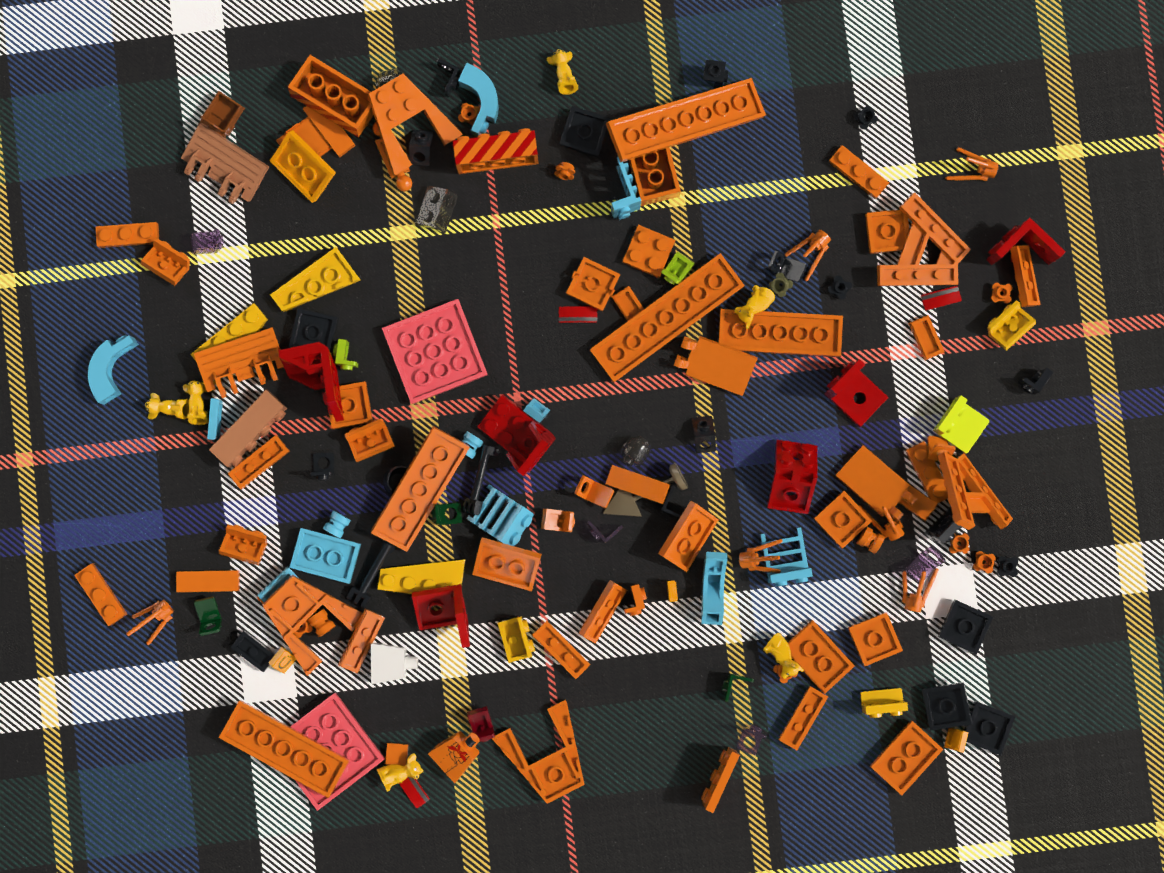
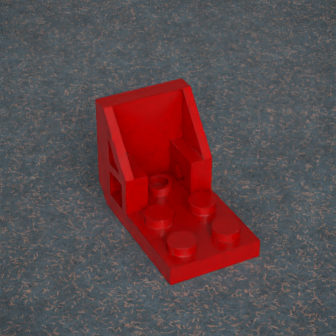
M320 342L278 350L279 358L288 377L314 390L325 388L323 400L324 404L328 407L329 415H333L336 422L343 421L344 414L338 372L329 348Z
M504 394L500 396L478 425L479 429L508 451L506 456L516 471L522 476H525L534 468L556 439L548 429L525 413Z

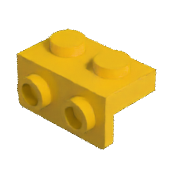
M1016 300L1013 304L1007 305L999 317H995L989 322L987 327L988 335L1007 351L1036 324V320L1020 307V302Z
M522 616L498 622L508 663L532 657V652H535L532 639L528 640L526 632L530 631L527 619L523 620Z
M901 688L864 691L860 693L862 713L869 715V718L882 717V713L898 716L903 715L902 711H908V704L906 701H903Z

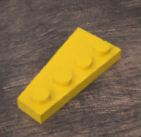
M335 247L270 295L279 308L285 312L361 280L337 247Z
M253 303L190 355L196 361L193 353L257 333L268 319L257 305Z
M465 560L380 569L378 590L412 594V592L458 584L462 586Z

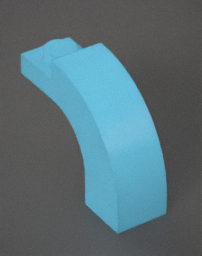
M466 63L458 82L460 87L473 92L481 101L479 114L471 129L472 136L477 137L480 134L486 133L489 127L487 121L496 123L499 110L498 98L490 78L479 68Z
M125 335L115 341V345L113 342L106 340L96 349L90 360L88 382L91 392L100 404L105 405L121 395L113 381L112 368L119 357L139 345L135 338Z
M706 552L702 579L701 624L722 625L727 553Z

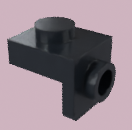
M706 60L703 80L714 82V88L722 87L723 82L727 83L728 70H725L726 62Z

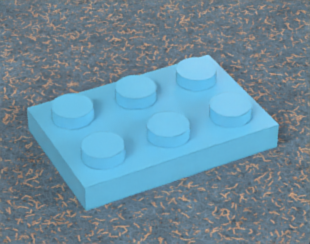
M300 528L289 568L350 584L361 544Z

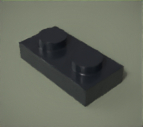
M243 631L231 646L233 650L263 673L270 666L268 662L275 655L274 652L246 631Z

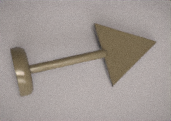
M676 463L671 464L669 470L672 477L663 482L667 484L675 482L680 490L687 489L688 485L680 468ZM619 489L603 514L642 517L635 502L642 497L633 496L631 493Z

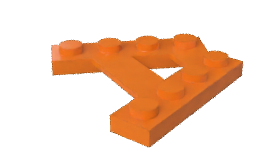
M914 192L899 207L912 221L897 265L877 266V286L958 285V263L971 249ZM930 239L941 250L936 264L919 265L927 241Z
M946 452L938 455L939 468L943 474L944 486L947 489L953 521L958 526L970 530L975 527L972 513H989L992 522L998 525L1000 529L1008 526L1013 518L967 456L963 453L955 458ZM964 481L966 482V487L971 492H966Z

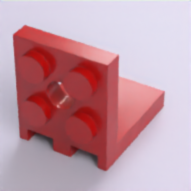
M1029 218L1018 227L1015 225L1002 237L1003 240L995 244L988 251L990 256L986 260L993 265L1020 239L1029 245L1048 265L1059 259L1066 251Z
M860 359L856 362L852 360L840 371L843 375L840 377L837 375L826 386L829 389L824 393L859 428L889 398L860 371L866 365ZM856 393L864 395L865 400L862 404H857L854 401Z
M783 440L776 441L775 473L767 508L808 514L818 478L817 445ZM788 492H795L796 494H795V495H788V494H786V493H788Z
M461 584L412 592L419 631L457 624L462 648L470 647L468 616L466 614ZM434 605H438L441 607V609L438 611H434L431 609V607Z

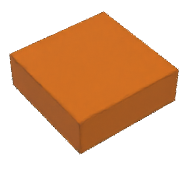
M387 743L385 764L405 766L408 757V744Z

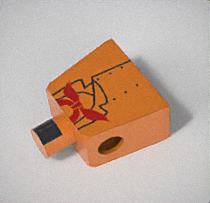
M459 731L437 744L428 755L456 783L478 756L479 750L475 746L480 740L475 733H470L466 737Z

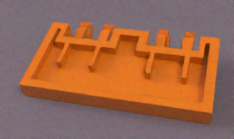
M273 327L193 353L207 392L216 390L213 382L215 380L222 398L226 397V390L220 378L228 376L231 390L234 394H237L239 391L233 374H236L238 382L255 377L253 367H255L260 383L264 385L266 384V379L260 365L268 364L273 381L278 380L272 361L275 360L278 369L284 367L279 358L278 350L281 349Z

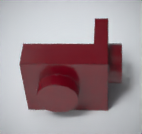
M487 706L467 712L472 732L479 737L480 742H486L495 737L494 726Z

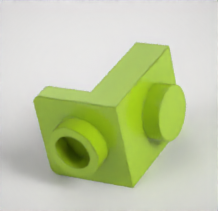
M678 251L666 269H663L661 273L665 275L664 279L673 285L675 283L679 284L685 279L695 263Z
M338 339V344H335L333 349V356H336L335 364L340 366L342 370L352 371L353 368H358L357 362L347 361L349 342Z

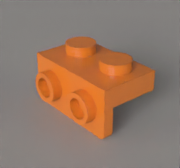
M156 238L153 241L151 250L142 258L141 265L175 286L189 271L190 259L183 252L173 249L167 242Z
M383 419L371 420L367 425L352 428L348 433L344 434L356 462L394 447L393 440Z
M227 524L226 535L219 549V554L259 566L267 546V536L260 531H249L239 525L232 526Z

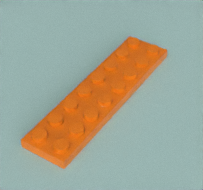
M749 78L608 121L606 126L619 160L624 162L761 119L766 114L753 80Z
M720 253L592 347L590 352L614 383L745 285Z

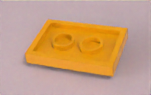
M293 130L288 132L270 159V162L312 203L318 200L336 174Z

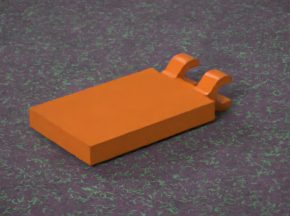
M684 336L681 347L691 350L688 359L677 355L674 366L687 369L685 374L687 376L743 396L758 357L702 336L699 337L698 341Z
M864 445L836 474V477L882 517L885 515L882 507L886 506L891 517L898 522L903 517V513L895 506L902 499L911 507L917 501V498L907 491L910 485Z

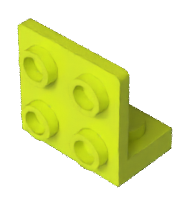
M960 395L953 400L933 431L962 452L968 453L988 425L989 419L967 405V399Z

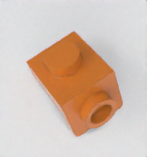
M543 509L541 529L572 532V528L575 525L574 512Z
M639 584L630 586L635 606L624 609L625 614L629 613L630 616L641 614V609H645L643 600L647 599L644 587L640 588Z

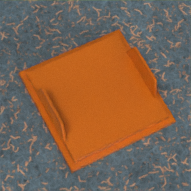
M306 117L300 123H296L276 140L280 145L288 132L293 130L320 157L332 149L309 117Z

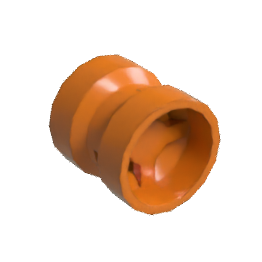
M867 526L860 534L856 544L861 547H867L871 553L875 554L881 547L885 536L874 533L873 529Z
M325 609L307 620L310 626L316 628L315 633L318 637L323 636L336 626L333 621L328 620V613Z

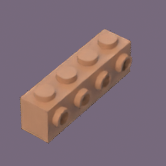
M265 390L209 451L226 467H236L242 462V456L257 446L258 443L256 441L261 436L265 437L272 428L270 426L275 421L279 422L286 415L284 411L287 407L270 391Z

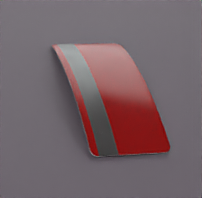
M958 286L921 295L926 311L962 301Z
M589 306L559 307V323H597V309Z
M407 777L403 782L399 783L416 808L430 800L416 779Z

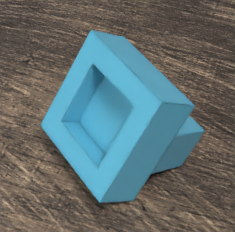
M534 398L523 411L540 423L550 410Z

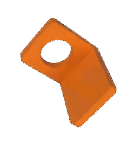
M928 436L927 438L928 459L939 461L938 455L946 452L952 456L956 450L955 446L948 445V441L942 437Z
M582 475L574 494L603 508H607L614 490ZM586 482V488L581 492L582 486Z

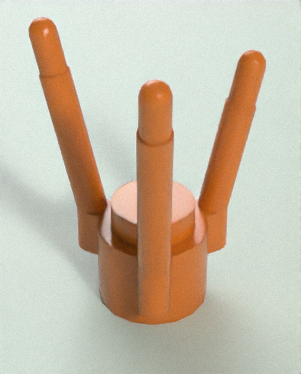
M957 147L956 150L969 156L966 157V161L979 165L978 173H981V175L947 176L945 179L987 181L988 177L995 178L998 163Z
M818 230L815 234L811 233L808 238L786 252L784 256H789L808 242H810V247L803 254V257H807L813 250H820L804 279L808 281L824 252L829 248L827 244L831 241V238L823 230Z
M858 505L885 538L888 537L890 541H894L905 534L900 520L898 522L893 520L886 506H883L882 509L889 523L884 525V530L861 505Z
M782 539L754 548H747V552H741L739 554L741 568H748L749 571L757 570L780 573V569L756 566L759 565L760 561L779 560L780 556L759 557L758 553L755 552L780 544Z
M935 568L923 596H921L926 572L923 571L916 594L910 593L908 597L907 573L903 571V598L901 603H905L904 609L921 613L922 607L924 608L927 596L939 571L938 568Z
M164 599L161 602L158 600L153 605L132 615V618L135 619L149 611L152 612L150 616L133 627L126 635L130 636L153 618H156L158 621L163 619L146 642L147 645H150L166 623L173 618L171 614L174 611Z

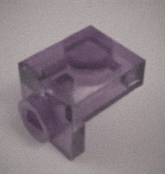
M215 229L213 232L190 234L193 254L218 253L224 245L223 236L220 235L219 229Z

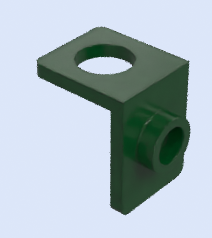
M435 504V509L432 510L433 521H436L437 525L462 523L461 504ZM448 508H454L457 511L455 519L449 520L446 518L445 512Z
M208 597L195 600L194 605L201 622L199 635L204 636L220 632L222 618L215 598ZM216 625L214 628L206 630L208 626Z
M729 673L728 681L724 680L722 692L725 693L723 701H729L733 678L754 682V679Z

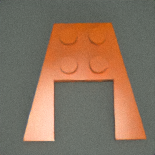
M404 73L368 94L373 114L380 130L379 133L384 142L385 152L388 161H390L393 176L412 164L391 129L414 115L424 111L444 146L463 135Z
M291 575L262 605L308 676L322 662V659L300 640L294 632L322 604L351 631L356 628L363 613Z
M566 700L547 709L565 745L564 748L528 765L511 728L492 738L547 804L585 785Z

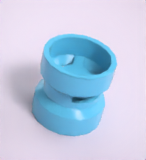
M466 431L462 442L473 447V449L469 448L466 453L468 457L473 459L476 455L475 451L484 442Z
M332 511L331 519L324 525L323 529L341 538L344 534L343 529L349 525L351 520L336 511Z

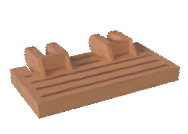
M203 123L198 124L181 159L188 163L184 171L188 176L194 171L197 163H201L194 178L197 182L202 181L209 167H211L207 176L221 184L218 191L219 196H225L231 184H234L235 187L228 200L231 204L237 201L243 188L245 190L241 198L247 202L251 201L269 169L268 165Z

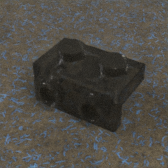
M428 185L415 223L419 226L446 233L456 205L457 195L448 189Z

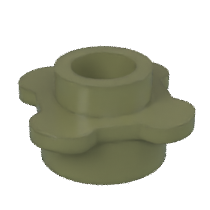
M777 273L776 278L769 283V288L778 294L779 297H784L786 291L793 287V282L786 279L783 273Z

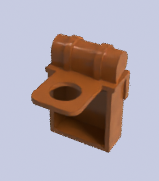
M218 91L203 116H200L202 119L199 123L205 124L226 138V135L230 136L235 128V123L245 108Z

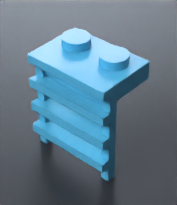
M617 157L619 165L616 166L627 197L612 202L611 213L613 219L617 217L624 219L629 217L631 212L640 209L641 198H636L637 187L636 185L632 186L633 176L632 174L628 175V163L623 164V162H620L619 157Z
M488 485L487 488L491 491L482 504L480 514L474 515L473 518L468 515L466 519L500 542L514 546L520 541L522 533L531 524L535 514L491 485ZM497 495L500 496L481 524L480 520ZM508 501L509 503L507 504V506L505 507V509L493 525L492 529L490 530V524L492 523V521L494 520V518L496 517L504 503Z
M797 528V537L782 539V543L799 540V549L768 554L767 548L763 549L764 556H784L801 553L802 561L770 566V561H765L766 567L781 570L780 573L767 572L768 583H775V587L788 585L787 581L795 580L796 583L807 582V577L813 576L812 569L808 568L801 528ZM760 534L762 545L772 542H766L765 534Z

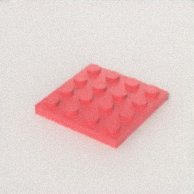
M459 299L382 328L411 404L418 403L488 375Z
M336 692L290 726L350 760L329 798L296 781L317 811L385 759Z

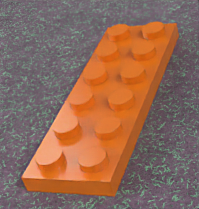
M720 309L718 343L742 352L841 357L843 316L762 311L754 314L750 327L745 329L746 323L739 319L738 314L734 313V310Z
M433 426L371 529V534L407 552L469 450V445Z
M239 700L219 736L220 739L327 798L331 796L350 761L346 757L242 700Z

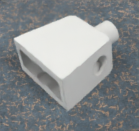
M380 643L371 644V684L406 678L407 669H418V657H407L405 647Z

